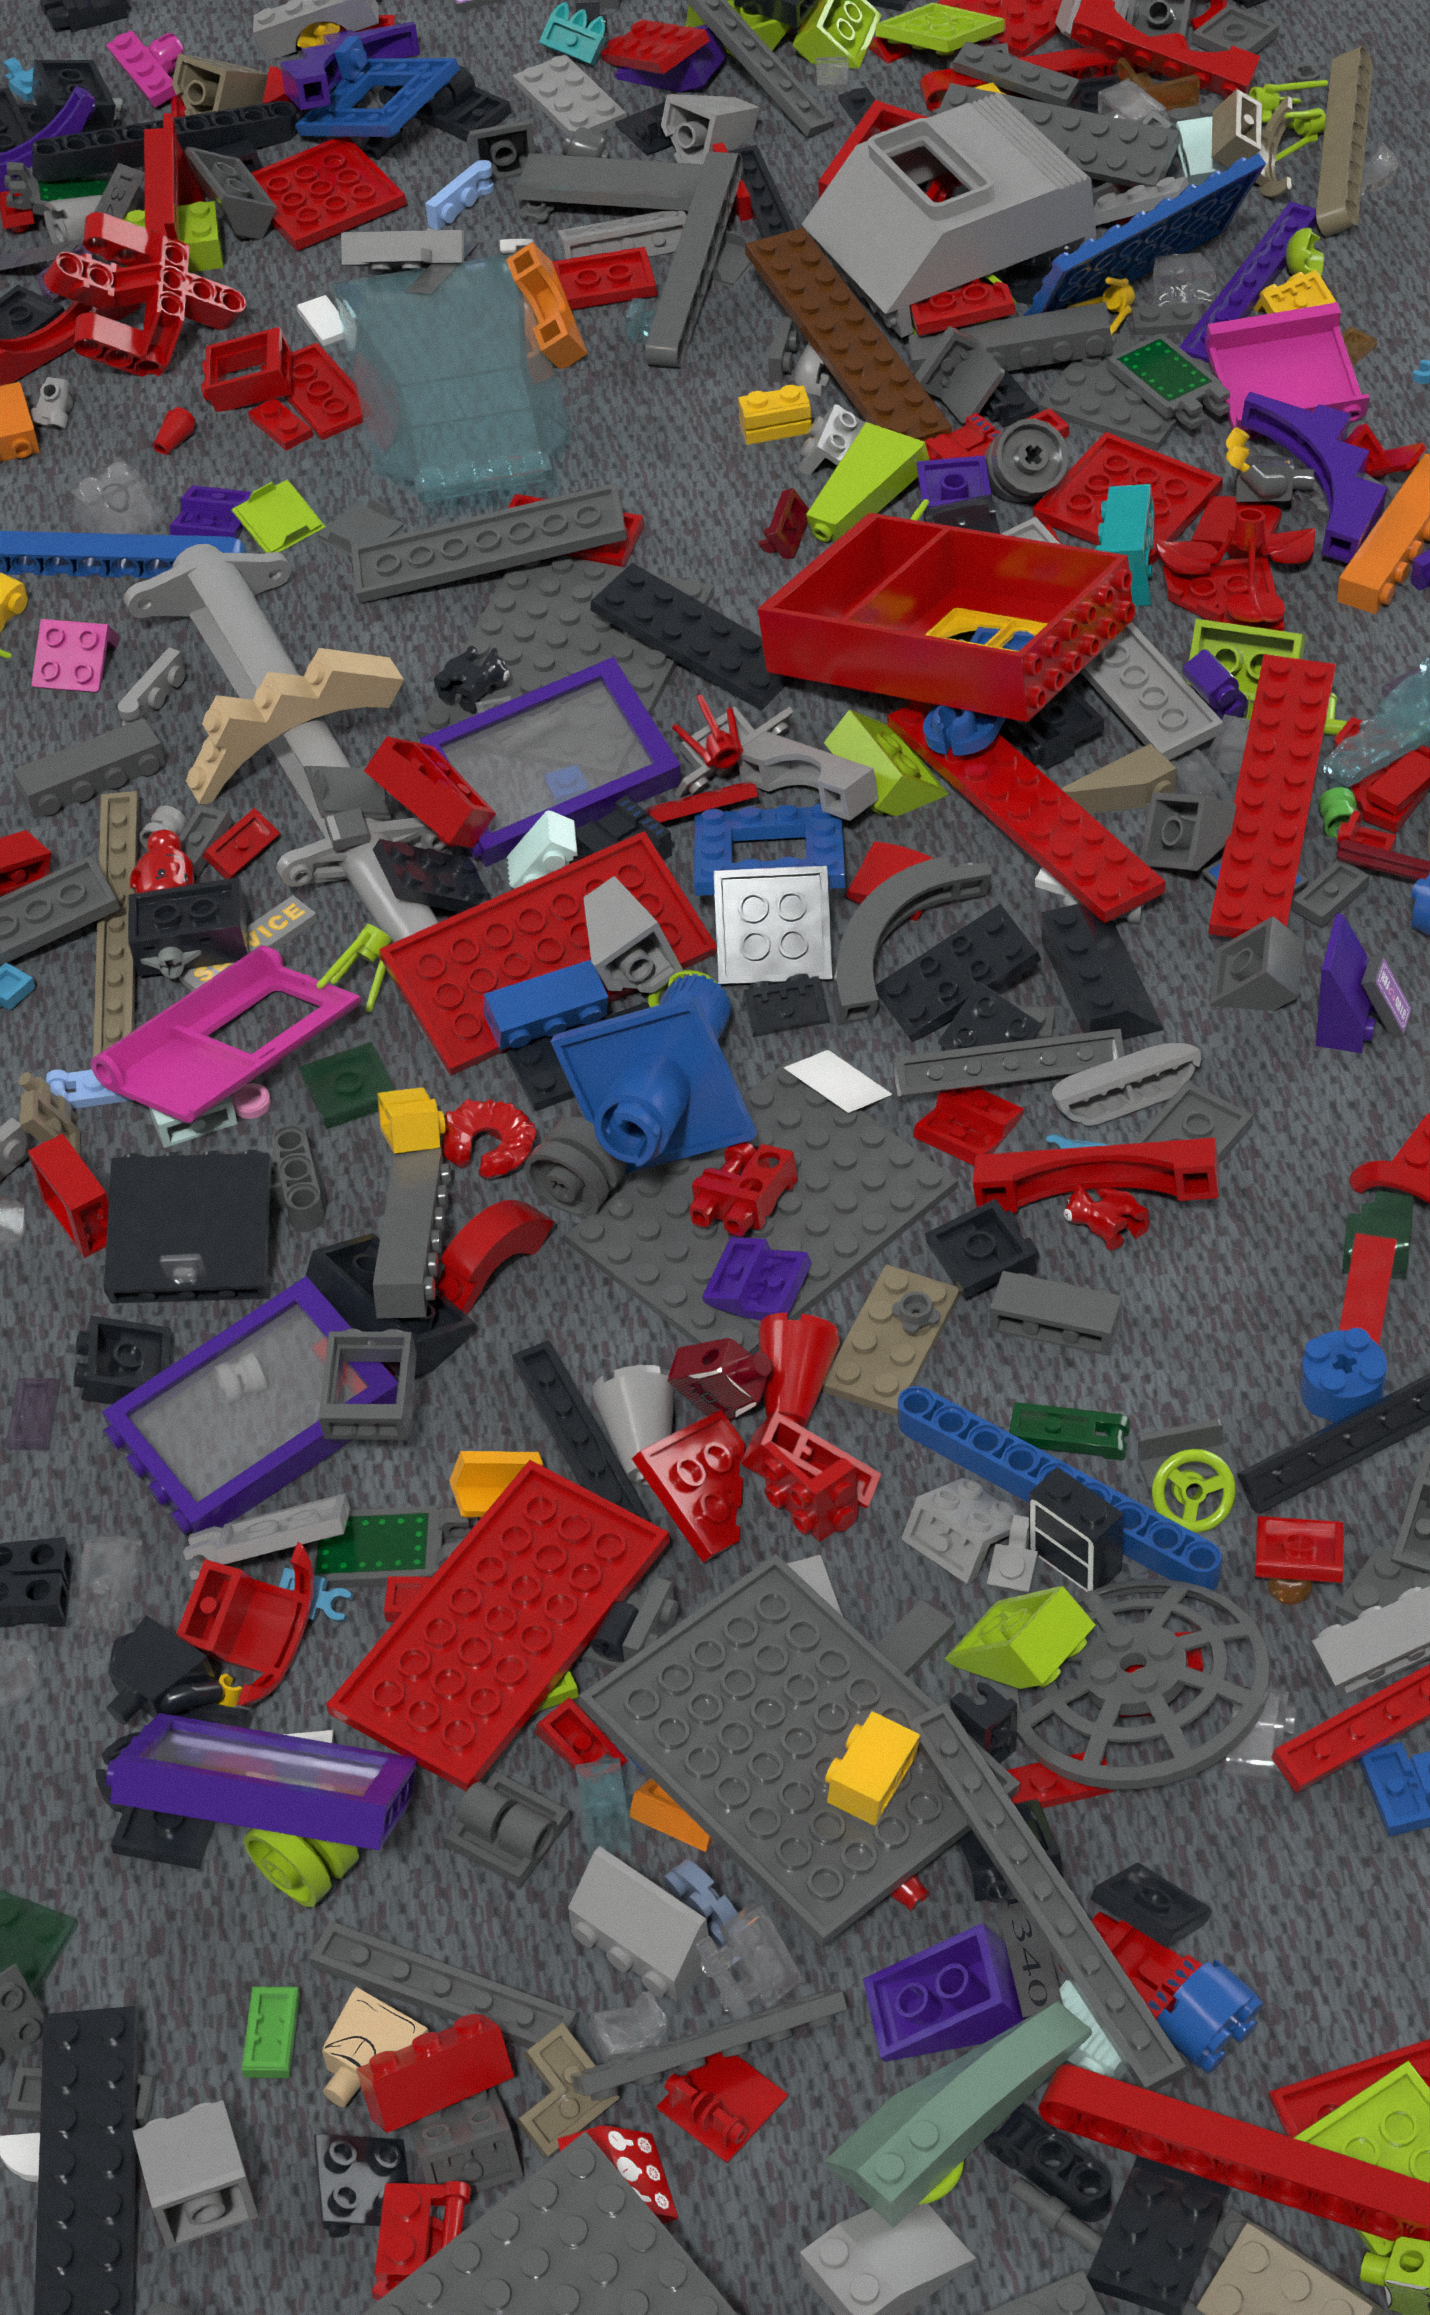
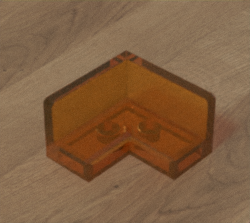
M1125 58L1118 59L1119 79L1126 100L1137 116L1150 113L1152 109L1159 113L1170 111L1174 108L1199 105L1200 79L1196 74L1155 84L1147 72L1136 74Z

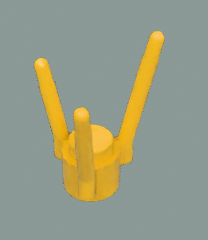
M1107 277L1105 282L1113 286L1108 287L1102 296L1069 305L1067 309L1106 302L1108 310L1120 312L1110 325L1112 336L1124 318L1131 314L1130 306L1135 299L1134 290L1128 284L1127 278L1116 279Z

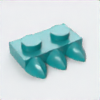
M563 2L551 13L539 43L544 47L561 54H566L568 57L594 67L606 41L604 37V19L602 16L594 19L586 29L587 14L585 9L576 12L568 21L569 6L567 2Z

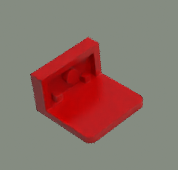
M769 1441L762 1446L763 1462L761 1466L765 1474L766 1483L764 1493L768 1501L776 1509H780L783 1506L791 1514V1520L800 1533L804 1535L810 1533L821 1542L837 1530L843 1532L853 1525L859 1515L855 1466L845 1457L813 1479H810L772 1442Z

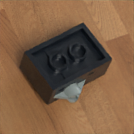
M34 60L31 93L46 126L65 106L76 85L88 90L96 99L94 102V113L89 120H86L82 132L113 128L114 121L121 120V113L119 112L122 109V99L112 98L94 60Z
M239 877L129 894L128 944L138 976L163 973L166 977L175 979L180 976L183 969L238 961L249 954L248 909Z

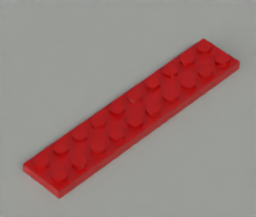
M1267 654L1263 656L1234 804H1236L1231 835L1226 839L1208 934L1236 938L1272 916L1286 927L1288 926L1336 664Z
M916 701L887 715L888 726L1102 922L1106 923L1165 893V880L999 733L989 746L978 752L967 755H953L951 746L947 754H941L928 747L923 731L924 721L934 704Z

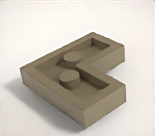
M563 2022L523 2053L551 2090L547 2096L516 2120L517 2124L544 2159L558 2149V2138L578 2133L620 2098L616 2094L606 2099L591 2101L590 2095L583 2096L575 2093L570 2074L596 2065Z

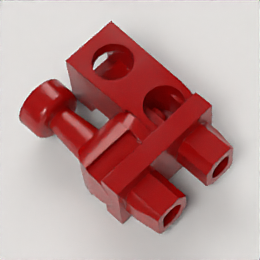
M746 1141L728 1146L724 1151L726 1162L720 1169H704L701 1177H696L691 1184L694 1200L689 1211L691 1222L694 1225L707 1227L715 1218L723 1220L724 1229L729 1234L740 1237L749 1228L761 1230L766 1223L765 1217L772 1213L776 1201L784 1189L791 1191L798 1181L794 1151L762 1143L756 1151ZM769 1158H775L780 1162L770 1168Z

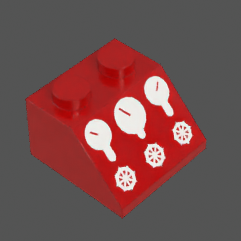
M601 2125L557 2139L560 2152L586 2131L662 2224L678 2220L652 2133Z

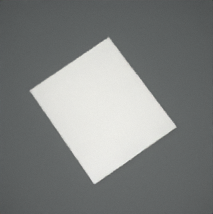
M829 1050L784 1067V1069L847 1113L892 1095L889 1091Z

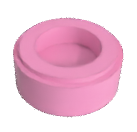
M256 1083L246 1084L231 1096L235 1113L246 1119L262 1116L271 1105L268 1090Z

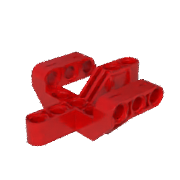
M93 212L86 216L83 246L86 250L103 256V259L106 261L113 260L130 267L118 269L117 264L111 262L107 265L92 259L91 254L77 255L65 251L56 256L44 275V283L53 293L104 312L117 307L146 303L143 331L98 314L83 313L76 319L73 348L77 354L140 377H144L147 374L160 376L168 367L184 322V317L218 330H225L235 323L246 307V301L239 291L188 272L190 245L176 238L171 240L155 230L143 228L102 212Z

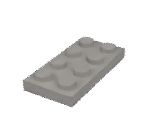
M566 54L556 56L547 62L529 67L513 75L514 84L567 136L570 131L576 132L580 127H585L598 133L615 126L616 121L627 117V113Z

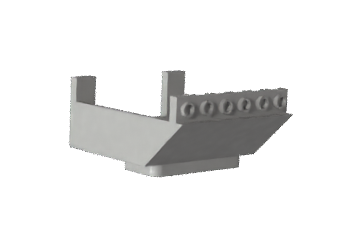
M996 92L995 95L991 94L990 97L985 96L984 99L980 98L978 102L974 100L972 104L968 102L929 118L910 121L870 137L868 141L856 145L801 224L811 234L813 241L824 253L831 265L836 267L841 273L844 281L850 282L858 296L864 297L872 311L878 312L887 327H892L900 337L913 333L909 307L911 304L1070 242L1072 250L1075 252L1088 239L1094 238V240H1097L1091 178L999 92ZM951 172L970 191L943 202L935 203L916 184Z

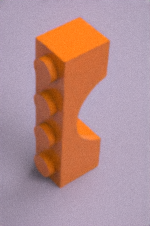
M531 242L507 258L506 261L514 282L522 291L536 315L538 325L532 329L541 352L558 369L567 368L587 355L588 352L552 261Z

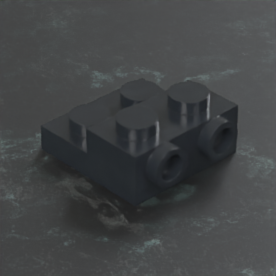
M1063 245L1006 267L1003 283L1008 285L1010 293L1017 303L1032 305L1034 302L1033 297L1043 286L1042 280L1050 273L1053 267L1051 264L1054 259L1064 252L1071 254L1074 251L1068 246Z
M1067 684L1028 722L1006 718L1001 729L1005 739L1010 744L1017 741L1022 747L1023 755L1032 764L1037 762L1045 770L1073 756L1074 744L1104 730V718Z
M996 1199L925 1233L926 1243L964 1298L995 1283L998 1284L1002 1271L1016 1274L1023 1273L1030 1276L1037 1273L1036 1260L1040 1259L1037 1247L1031 1238H1023L1014 1214L1010 1210L1005 1212Z
M91 1315L86 1331L79 1330L75 1347V1354L83 1355V1363L76 1364L73 1386L81 1388L80 1399L114 1404L167 1369L170 1359L171 1328Z
M1038 1799L1014 1804L1063 1878L1060 1851ZM970 1830L956 1841L963 1859L964 1873L975 1902L987 1899L990 1902L998 1903L1006 1900L1013 1892L974 1832Z

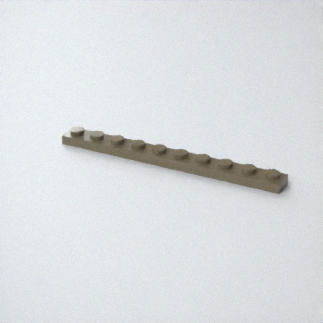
M137 791L101 794L99 868L121 909L97 920L93 1058L134 1031L136 968L128 944L129 894H135V889L130 888L129 885L130 875L138 862L139 798Z

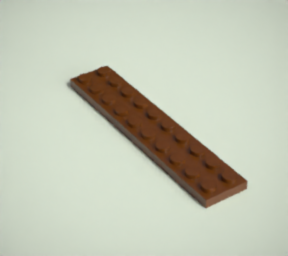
M804 228L745 244V255L866 422L921 441L931 437L935 439L943 433H952L950 423Z

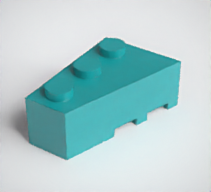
M1151 484L1111 486L1108 490L1107 501H1102L1101 515L1104 523H1099L1098 536L1101 545H1096L1095 550L1128 555L1129 570L1132 572V602L1135 606L1151 605L1148 577H1152L1153 567L1148 565L1150 549H1153L1155 518Z

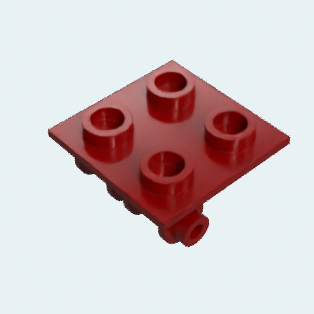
M718 2052L706 2056L705 2065L690 2070L686 2075L672 2074L664 2085V2089L669 2093L656 2106V2109L728 2164L784 2103L789 2095L737 2055L722 2057V2053Z

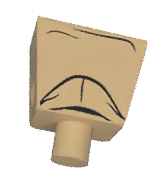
M356 1987L323 2047L322 2053L327 2070L334 2073V2076L323 2089V2093L334 2104L346 2107L358 2089L362 2090L356 2068L368 2064L370 2058L380 2052L398 2051L412 2045V2040L419 2035L428 2033V2028Z

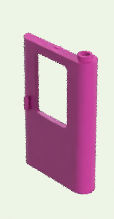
M261 945L92 1058L91 1069L97 1080L108 1090L181 1121L191 1123L260 1074H266L282 1063L283 1058L360 1005L361 998L359 995L328 983L324 988L318 989L317 983L320 980L312 978L308 974L304 975L283 967L281 955L275 949ZM274 991H281L320 1006L251 1054L208 1037L218 1028Z

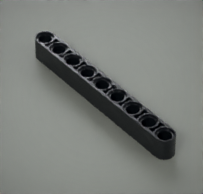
M276 101L176 117L174 121L178 142L183 152L186 147L209 151L247 139L254 148L285 143L292 140L296 135L297 108L290 102ZM163 120L37 140L32 144V174L40 181L49 182L115 171L118 163L131 168L145 166L144 129L163 128Z

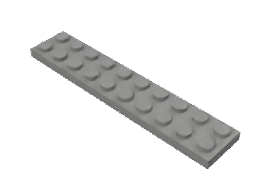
M1036 517L1001 533L1002 535L1060 544ZM1132 622L1080 671L1145 745L1151 743L1168 760L1224 733L1223 721Z

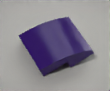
M192 485L181 498V512L170 524V534L182 536H221L238 539L244 526L231 510L249 500L252 492Z
M730 1237L702 1299L704 1303L720 1310L760 1321L764 1317L775 1313H787L788 1316L812 1264L807 1252L771 1250L766 1239Z

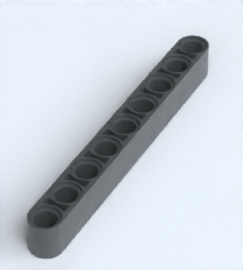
M708 152L705 157L647 339L645 357L648 366L681 368L741 180L743 163L740 153Z

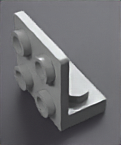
M961 1478L916 1498L901 1540L968 1584L978 1576L990 1544L1010 1536L1013 1516L1021 1515L1016 1512V1509L1011 1504L999 1501L985 1492L979 1483Z

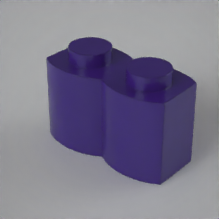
M1206 649L1201 650L1183 666V677L1223 721V724L1228 721L1237 720L1244 713L1247 706V698L1239 690L1238 681L1210 651Z

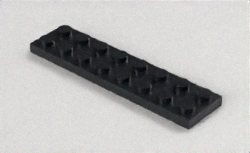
M136 2006L50 2013L43 2016L34 2315H134L136 2144L132 2131L137 2130L139 2013Z

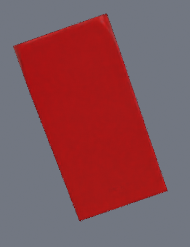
M570 1697L537 1723L534 1733L595 1788L628 1762L627 1758ZM607 1753L614 1761L596 1775L590 1766Z

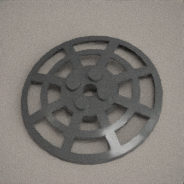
M1136 1579L1109 1584L1074 1598L1081 1608L1087 1607L1090 1611L1087 1613L1089 1618L1093 1622L1097 1621L1104 1632L1094 1639L1089 1646H1085L1076 1655L1065 1659L1067 1661L1081 1662V1678L1059 1690L1055 1679L1052 1683L1043 1687L1046 1698L1025 1713H1023L1019 1702L1018 1688L1006 1685L1007 1700L1011 1698L1017 1703V1737L1029 1754L1044 1767L1066 1779L1087 1786L1107 1789H1143L1166 1785L1193 1776L1214 1765L1232 1752L1252 1731L1263 1713L1270 1692L1271 1669L1266 1644L1258 1627L1246 1612L1230 1599L1208 1588L1184 1581ZM1135 1593H1165L1161 1599H1130L1108 1605L1104 1602V1600ZM1185 1595L1200 1599L1226 1611L1240 1623L1214 1627L1199 1612L1179 1603ZM1153 1609L1145 1623L1120 1625L1114 1616V1613L1127 1610ZM1171 1613L1189 1620L1200 1631L1177 1637L1163 1626ZM1249 1637L1255 1658L1254 1680L1250 1691L1225 1680L1228 1660L1223 1641ZM1211 1645L1213 1652L1211 1674L1189 1668L1186 1651ZM1139 1664L1145 1666L1133 1673L1125 1672V1669L1131 1665ZM1185 1685L1202 1690L1192 1703L1180 1712L1172 1714L1167 1704L1179 1695ZM1087 1693L1092 1702L1102 1709L1095 1723L1078 1715L1067 1704ZM1217 1696L1242 1706L1237 1715L1222 1731L1193 1750L1190 1749L1181 1728L1201 1716L1211 1706ZM1054 1712L1068 1727L1090 1737L1083 1761L1069 1757L1051 1747L1036 1734L1032 1727ZM1151 1712L1156 1721L1152 1724L1136 1727H1114L1119 1714L1140 1715ZM1163 1736L1174 1757L1162 1762L1140 1766L1113 1767L1101 1765L1108 1741L1116 1743L1140 1742Z

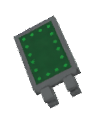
M7 162V175L4 177V186L9 189L10 194L6 196V203L8 207L23 210L32 208L33 214L44 215V212L49 210L45 203L52 200L103 195L112 176L93 174L45 182L33 176L32 166L26 168L23 163ZM12 175H19V177H17V178H13V177H11V176H12ZM20 193L22 195L14 196L12 194Z
M1162 333L1107 358V369L1164 417L1168 419L1176 415L1178 420L1191 430L1202 425V418L1196 415L1203 411L1201 402L1217 416L1230 412V406L1223 402L1230 398V392L1222 385V382Z
M437 1506L350 1510L344 1534L310 1542L309 1558L314 1575L328 1580L326 1588L387 1587L388 1576L431 1578L460 1544L445 1543L442 1546V1539H464L472 1529V1521H469L470 1517L461 1516L458 1508H447L444 1511V1509H438Z

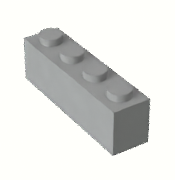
M1430 1586L1424 1589L1421 1587L1409 1589L1398 1597V1601L1383 1608L1381 1606L1368 1608L1358 1616L1357 1620L1344 1626L1340 1624L1332 1625L1321 1631L1318 1638L1312 1640L1315 1655L1338 1699L1361 1691L1430 1658Z

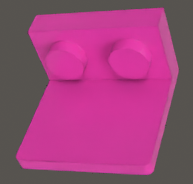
M41 619L32 686L35 688L99 692L102 684L107 647L117 648L120 635L108 624Z

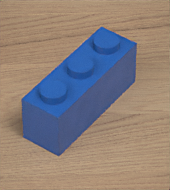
M591 960L485 993L483 1013L499 1050L508 1047L520 1048L533 1039L545 1035L552 1037L554 1034L564 1032L567 1028L579 1024L590 1025L599 1021L603 1016L607 1015L608 995Z

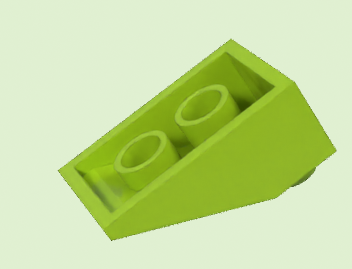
M1064 1586L1054 1587L996 1601L944 1659L959 1669L1019 1689L1034 1686L1043 1688L1059 1676L1061 1670L1058 1667L1066 1658L1076 1655L1087 1644L1085 1637L1096 1625Z

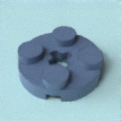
M685 1859L663 1876L667 1887L678 1898H682L685 1905L707 1919L708 1935L719 1947L723 1948L743 1928L742 1920L725 1894L721 1898L711 1887L714 1881L694 1862Z

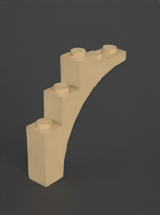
M318 648L304 676L267 672L261 685L257 688L253 700L216 695L202 722L209 736L204 741L202 750L193 767L189 770L186 782L199 804H209L215 800L223 785L242 763L268 742L291 728L313 718L333 712L362 707L389 708L404 679L390 657Z

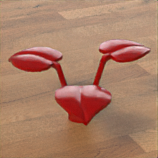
M1243 508L1237 512L1235 527H1229L1228 535L1219 552L1212 545L1203 542H1166L1158 538L1156 540V549L1161 561L1171 570L1182 574H1204L1210 571L1211 564H1219L1234 538L1240 550L1249 551V594H1235L1229 597L1226 601L1228 614L1246 622H1261L1263 620L1266 622H1278L1285 613V604L1282 599L1273 593L1256 594L1255 550L1261 552L1262 555H1270L1274 561L1280 563L1305 562L1314 553L1316 530L1314 527L1264 535L1265 514L1255 508Z

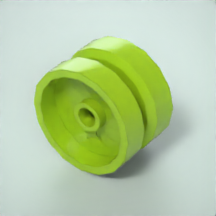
M252 1828L243 1839L246 1852L265 1878L305 1907H314L332 1887L330 1878L341 1879L359 1859L356 1846Z

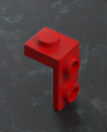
M1368 424L1357 425L1344 441L1345 443L1369 450L1363 478L1373 476L1381 478L1388 473L1408 472L1416 467L1419 462L1418 459L1426 450L1423 442L1384 450Z

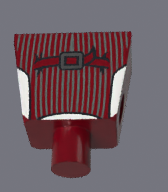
M724 1338L678 1348L667 1381L707 1416L722 1409L730 1421L758 1404L772 1366L769 1357L765 1353L757 1352L751 1355L735 1340Z

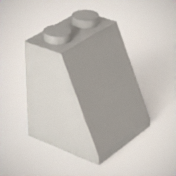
M223 2100L216 2103L198 2104L191 2108L189 2112L169 2119H154L143 2128L132 2131L150 2203L167 2249L259 2217Z

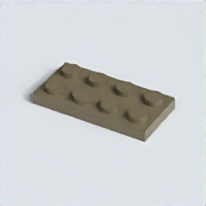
M886 1264L833 1361L822 1386V1392L898 1417V1397L903 1390L915 1385L961 1296L959 1289L956 1286ZM909 1292H923L931 1298L932 1308L940 1312V1320L934 1325L927 1324L916 1333H907L903 1330V1323L900 1318L892 1314V1306L896 1302H900L901 1298Z

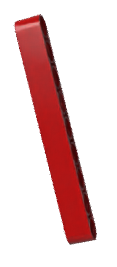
M1180 33L1151 37L1164 44L1191 50L1186 38ZM1093 46L1017 58L1076 79L1119 75V79L1131 80L1144 78L1145 75L1151 74L1163 75L1162 72L1148 67H1140L1130 60L1111 56ZM951 68L933 71L924 75L920 81V89L927 108L930 111H934V109L940 107L950 83L975 88L988 84V82L955 72ZM997 86L1000 92L1006 95L1025 97L1023 94Z
M1060 2065L1055 2069L1039 2104L1038 2111L1043 2120L1058 2129L1393 2242L1399 2237L1430 2241V2183L1074 2065Z

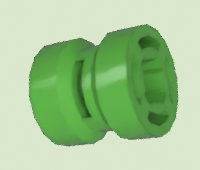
M1337 787L1327 790L1319 798L1318 806L1323 817L1325 832L1329 837L1336 838L1335 829H1340L1342 822L1348 823L1353 810L1358 811L1356 809L1355 796L1348 788Z

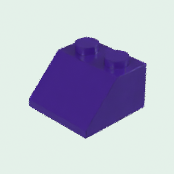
M985 455L917 461L920 504L924 499L929 500L927 507L991 494ZM923 513L921 521L926 522L925 514Z

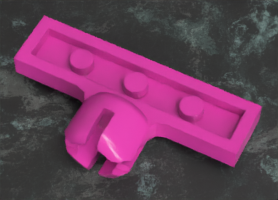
M131 30L118 35L114 41L106 45L114 59L154 108L176 96L172 85L173 80L168 74L175 71L178 53L184 54V52L182 51L183 45L173 33H166L151 42L149 47H146Z

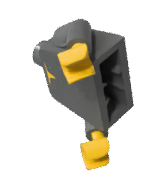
M1238 427L1231 431L1226 439V446L1229 449L1226 459L1233 467L1237 468L1236 502L1291 501L1292 489L1313 490L1314 469H1293L1292 457L1261 456L1254 448L1249 450L1245 447L1246 442L1250 438L1245 431Z

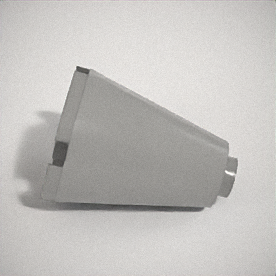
M102 195L52 200L45 203L49 210L44 212V219L52 243L58 244L81 239L72 253L77 255L89 253L90 251L86 250L83 246L82 235L84 233L85 218L88 214L95 211ZM131 201L126 213L136 210L133 201Z
M635 1365L614 1370V1378L606 1382L603 1381V1376L600 1377L592 1386L593 1399L627 1478L630 1481L637 1482L639 1486L648 1487L650 1485L631 1458L640 1450L671 1435L675 1388L667 1381L669 1370L667 1375L661 1374L659 1366Z

